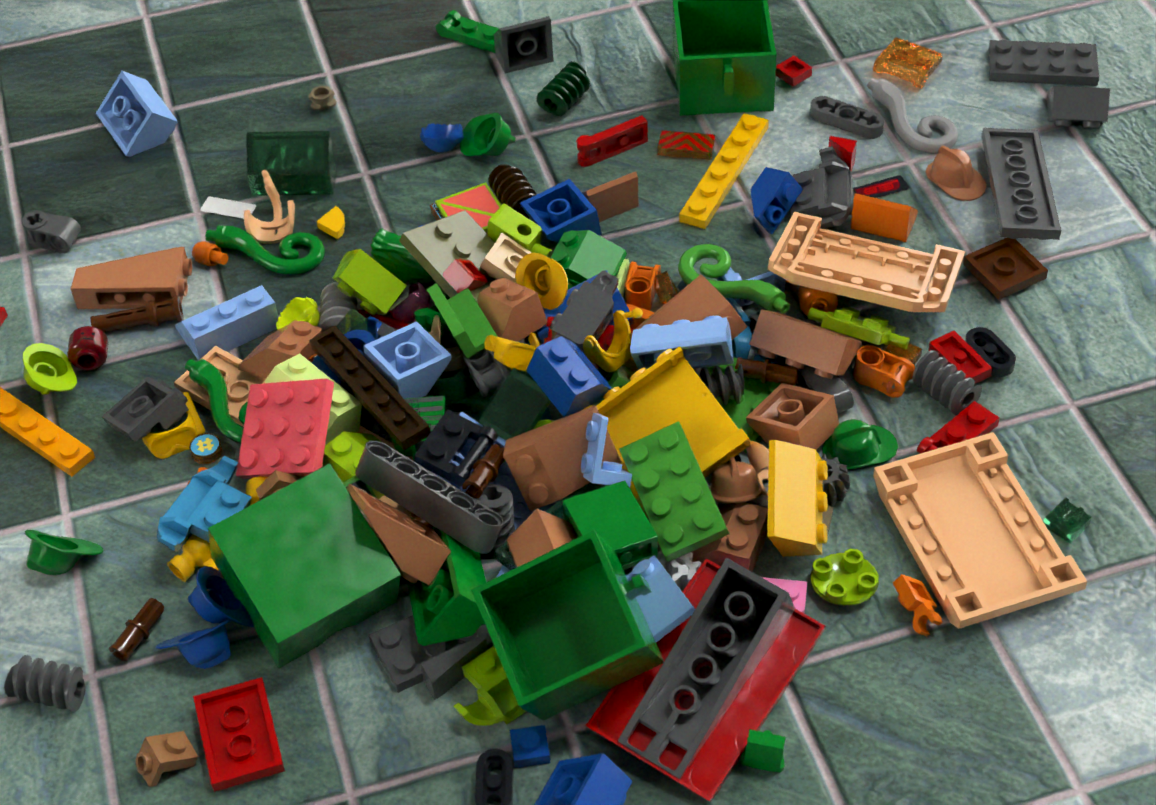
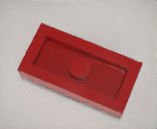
M955 330L929 342V351H937L939 357H945L948 360V364H954L957 367V371L962 370L966 374V378L971 377L975 380V384L991 377L992 367Z

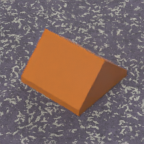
M855 193L851 229L906 242L916 220L918 210L912 206Z

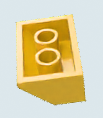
M769 440L767 537L783 557L822 555V544H826L828 539L827 526L825 523L822 524V512H827L828 508L827 494L823 492V480L828 478L826 460L821 459L816 449L778 440Z

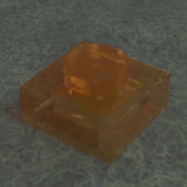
M667 271L656 275L660 286L656 289V293L662 305L679 293Z

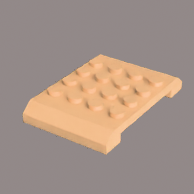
M994 432L874 467L873 476L882 502L949 622L959 629L1084 590L1087 585V580L1071 555L1064 556L1007 465L1008 454Z

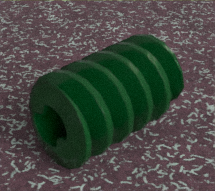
M575 61L567 63L555 75L554 79L549 81L548 85L537 94L536 100L540 108L556 116L565 115L567 110L571 109L573 104L590 88V80L586 75L585 69Z

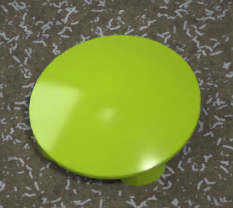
M848 549L844 553H835L816 559L812 565L811 584L815 592L828 602L846 606L856 605L867 601L875 594L879 584V576L875 567L868 560L864 559L861 551Z

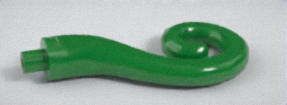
M218 225L216 230H207L205 235L206 241H214L219 248L242 251L262 267L280 274H300L311 271L320 265L325 256V248L322 241L317 236L305 232L292 233L282 239L279 245V252L283 258L272 255L253 236L238 227ZM304 245L310 248V252L305 257L299 258L298 250L293 247Z
M204 359L198 361L188 360L185 364V369L190 372V379L208 392L211 413L217 427L227 438L241 444L244 427L237 424L230 417L227 386L221 372ZM248 402L242 405L239 411L238 418L243 425Z

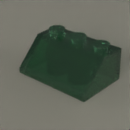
M330 131L247 132V177L252 196H268L265 190L264 178L261 174L262 170L268 171L279 195L334 194L337 169Z

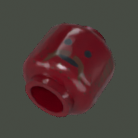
M91 326L75 329L70 335L67 351L69 361L73 366L82 370H95L101 367L106 362L109 342L106 334L102 330Z

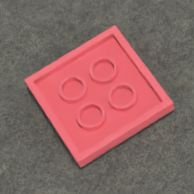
M325 378L251 384L236 476L242 479H251L257 476L269 477L275 470L297 476H307L322 468L334 382Z

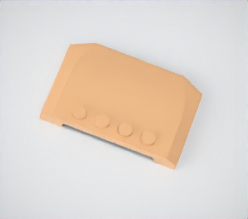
M794 212L769 258L767 270L792 284L908 312H945L963 263L965 251L936 244L934 254L822 229V218Z

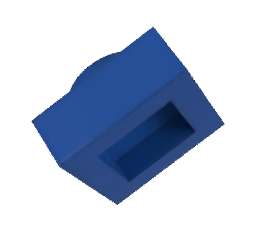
M545 725L510 730L515 768L550 763Z

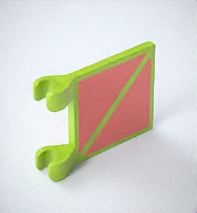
M486 182L435 201V205L444 218L466 211L485 232L488 229L489 219L501 207V204Z

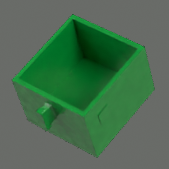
M673 0V60L679 116L774 111L776 49L768 1Z
M595 529L471 590L519 707L543 721L664 663V659L636 599L641 594L644 596L651 592L647 581L641 574H638L628 582L615 551Z

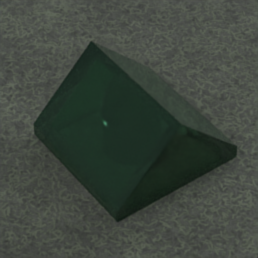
M510 367L476 418V421L483 426L491 427L500 437L507 440L533 430L551 401L535 381L517 369Z

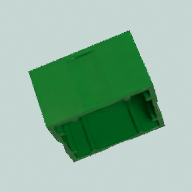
M331 464L314 471L208 528L211 558L234 596L247 609L255 631L278 669L320 646L336 632L357 625L397 602L401 574Z

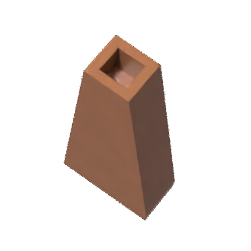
M176 247L76 268L70 289L77 309H134L146 306L148 301L158 303L172 300L174 296H179L182 303L183 296H187L188 293L187 278L192 275V260L187 258L184 247Z

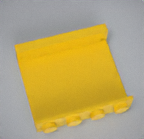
M679 346L675 350L668 349L661 353L656 359L657 363L648 369L643 367L637 370L630 377V382L621 388L616 386L609 390L603 397L605 400L596 405L599 413L608 417L607 430L621 458L622 469L627 472L629 471L619 449L678 421L683 428L704 478L713 473L718 465L727 463L730 457H735L750 446V439L742 428L738 429L685 359L683 350ZM631 479V485L629 488L635 496L643 512L645 513L646 517L648 518L643 507V504L640 500V497L637 493V490L635 488V485Z

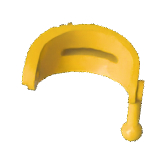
M635 308L629 312L615 311L613 314L614 336L609 349L604 351L596 338L588 335L583 342V349L587 358L606 372H614L632 357L630 351L632 333L627 318L634 317L639 319L642 317L643 311L640 308Z

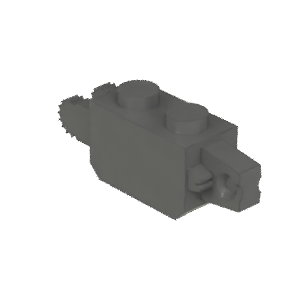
M602 270L591 283L584 281L579 290L575 288L567 300L568 306L563 314L558 313L551 323L552 340L563 336L577 344L583 353V342L588 335L594 336L598 341L613 319L614 302L612 297L618 286V278Z

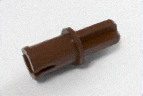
M738 357L735 369H738L739 364H742L745 378L761 380L762 384H766L769 381L795 385L798 379V369L796 367L770 363L769 359L762 362Z
M494 444L483 459L475 462L473 472L462 485L463 490L467 489L465 491L466 494L473 498H479L489 482L495 481L498 477V469L505 460L503 456L504 448Z
M150 598L133 620H127L125 630L115 643L110 646L109 651L113 652L116 658L127 662L143 639H148L150 636L148 631L163 613L164 605L158 600Z

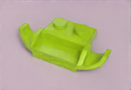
M494 646L462 666L464 676L478 689L476 690L478 696L476 702L469 706H462L458 702L453 706L457 713L467 722L479 726L493 725L499 722H504L508 725L526 712V710L518 705Z

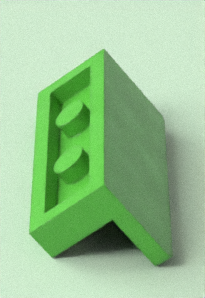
M437 283L427 289L466 358L485 348L484 343L488 335L497 336L469 289L461 291L448 300Z

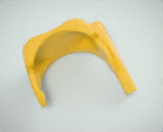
M531 332L528 337L530 345L488 335L484 346L486 350L494 352V359L501 364L513 369L526 371L540 343L536 334Z
M188 392L183 393L188 400L185 404L189 409L186 411L187 419L171 430L149 433L142 438L148 450L159 459H165L191 449L193 440L198 436L204 435L206 432Z

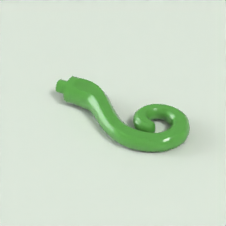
M701 244L691 247L680 257L678 265L679 274L684 283L688 285L699 276L693 268L696 262L704 258H713L718 263L715 265L703 263L700 266L701 274L711 279L724 276L731 266L729 253L724 248L713 244ZM707 279L725 298L750 300L766 310L779 311L782 314L786 313L790 308V304L785 301V293L770 283L760 280L716 281Z

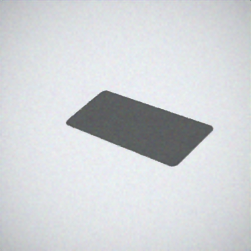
M409 281L404 283L407 285L391 306L390 310L394 309L409 296Z

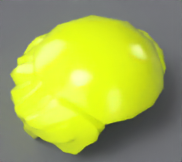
M295 297L290 300V303L286 305V308L283 309L280 317L277 319V330L294 320L305 321L318 327L320 314L317 309V303L308 297Z

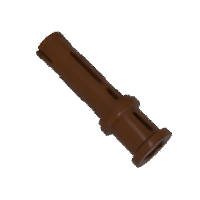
M174 296L172 300L158 303L148 301L146 306L91 316V326L102 330L104 333L146 324L156 327L162 322L172 320L181 322L184 320L179 296Z

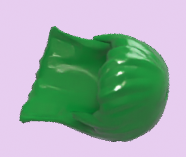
M379 229L370 245L371 258L403 283L409 281V285L428 286L436 283L400 243L401 236L384 229Z

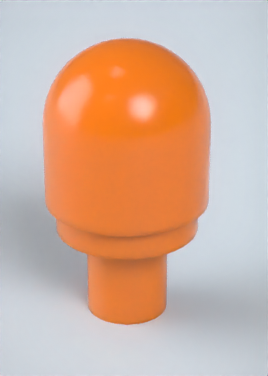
M200 241L192 248V257L200 264L215 266L218 263L225 265L228 262V255L222 253L221 249L215 244Z

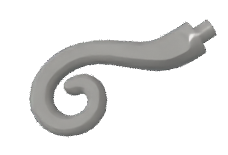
M871 79L868 82L867 88L872 90V97L889 109L895 130L906 144L928 153H938L941 146L951 149L955 145L958 138V130L952 121L938 115L924 117L917 126V133L908 122L904 97L897 87L885 79L879 82ZM931 128H940L945 135L940 138L930 139L932 137Z

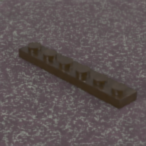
M335 325L309 340L312 350L404 451L429 436L431 433L429 425Z

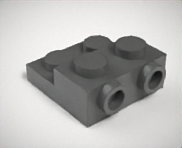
M147 376L108 410L102 418L110 427L136 442L148 435L155 424L166 430L178 423L182 415L189 410L185 405L188 400L177 388L172 390L163 380L157 382Z

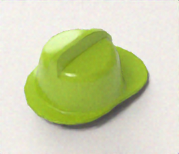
M36 343L26 347L23 352V376L31 388L43 395L53 391L63 392L74 389L77 384V377L67 355L63 351L45 343Z

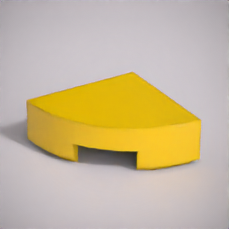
M337 206L316 221L318 229L336 239H339L344 234L345 218L343 212Z

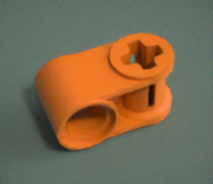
M631 261L628 277L625 282V299L627 304L651 310L660 284L661 265L656 264L654 267L642 266Z
M865 345L857 351L853 377L861 385L878 390L889 397L899 398L905 391L906 382L913 379L915 366L906 358L898 357L877 346Z

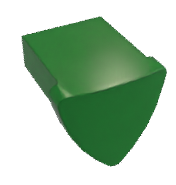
M749 729L746 749L740 757V763L760 770L782 772L784 770L783 750L786 737L772 734L769 730L761 732Z

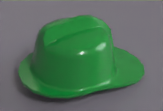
M496 112L475 117L467 123L463 129L464 138L459 146L465 156L483 154L499 156L509 144L515 142L516 138L511 135L509 125Z
M851 419L840 423L834 429L833 434L824 442L822 451L827 459L831 460L838 457L840 464L847 465V470H852L891 460L896 455L898 444L894 435L885 428L868 425L861 420Z
M36 530L25 531V535L31 539L26 565L29 569L47 575L56 576L68 572L74 567L81 555H99L103 553V548L100 545L87 540L54 536Z

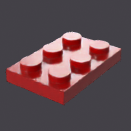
M262 677L193 696L210 781L214 792L285 772Z

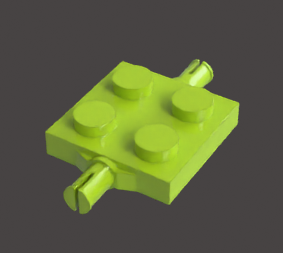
M813 307L809 310L808 319L822 323V328L876 345L882 343L885 345L890 344L904 350L908 347L910 337L895 334L896 327L889 325V320L886 318L872 315L869 319L860 316L859 310L850 307H843L842 310L839 309L834 312H825Z

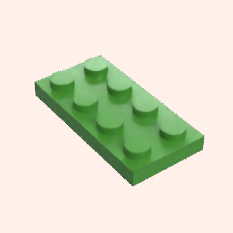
M679 421L619 449L629 473L632 474V481L650 524L658 535V543L667 562L730 534Z

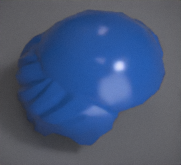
M428 124L426 128H421L420 138L430 150L444 153L456 147L463 140L464 135L461 124Z

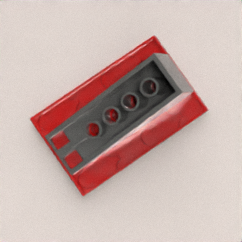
M706 558L682 592L693 605L695 611L692 616L656 642L664 663L613 687L585 725L709 802L718 794L746 749L749 729L759 731L826 629L824 624L795 609L787 591L728 558L724 560L721 566Z

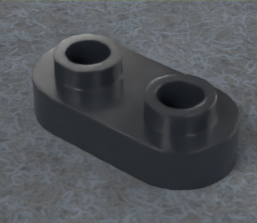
M976 327L967 332L965 341L992 367V376L1005 377L1013 372L1016 356L993 331L983 327Z
M490 749L479 756L476 763V805H489L492 802H499L500 805H513V761L506 751ZM493 770L501 771L499 774H490Z

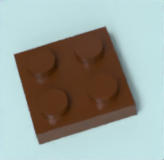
M1008 237L965 255L963 265L998 300L1046 279L1048 269L1016 239Z

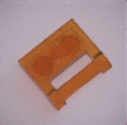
M896 37L877 57L873 65V71L879 74L884 72L913 83L914 87L922 89L929 76L942 63L943 54ZM899 66H903V67H905V68L914 70V71H916L917 73L912 72V71L907 70V69H904V68L899 67Z

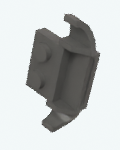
M833 146L819 150L822 160L819 168L792 175L803 190L791 206V214L793 215L794 212L811 216L820 214L822 217L821 228L827 230L843 224L848 216L852 215L853 176L846 163L839 158Z

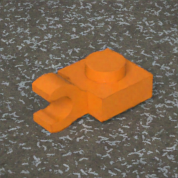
M903 574L892 582L899 594L898 600L900 604L908 611H914L912 625L915 632L926 637L929 636L930 633L926 628L928 619L931 623L940 626L942 618L935 612L937 606L924 583Z

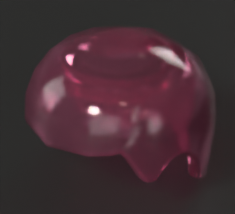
M417 281L409 287V296L394 309H389L388 311L399 322H414V312L416 310L429 308L430 294L421 282Z

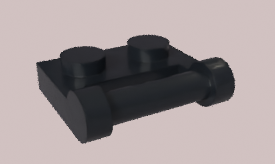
M447 409L414 455V462L442 478L462 486L471 475L470 472L475 462L481 458L488 446L491 447L496 442L498 434L489 426L481 427ZM469 438L475 440L476 442L459 466L451 465Z

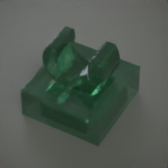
M1064 498L1044 518V524L1048 530L1071 544L1090 525L1092 516L1085 513L1082 507L1078 508L1071 504L1068 498Z

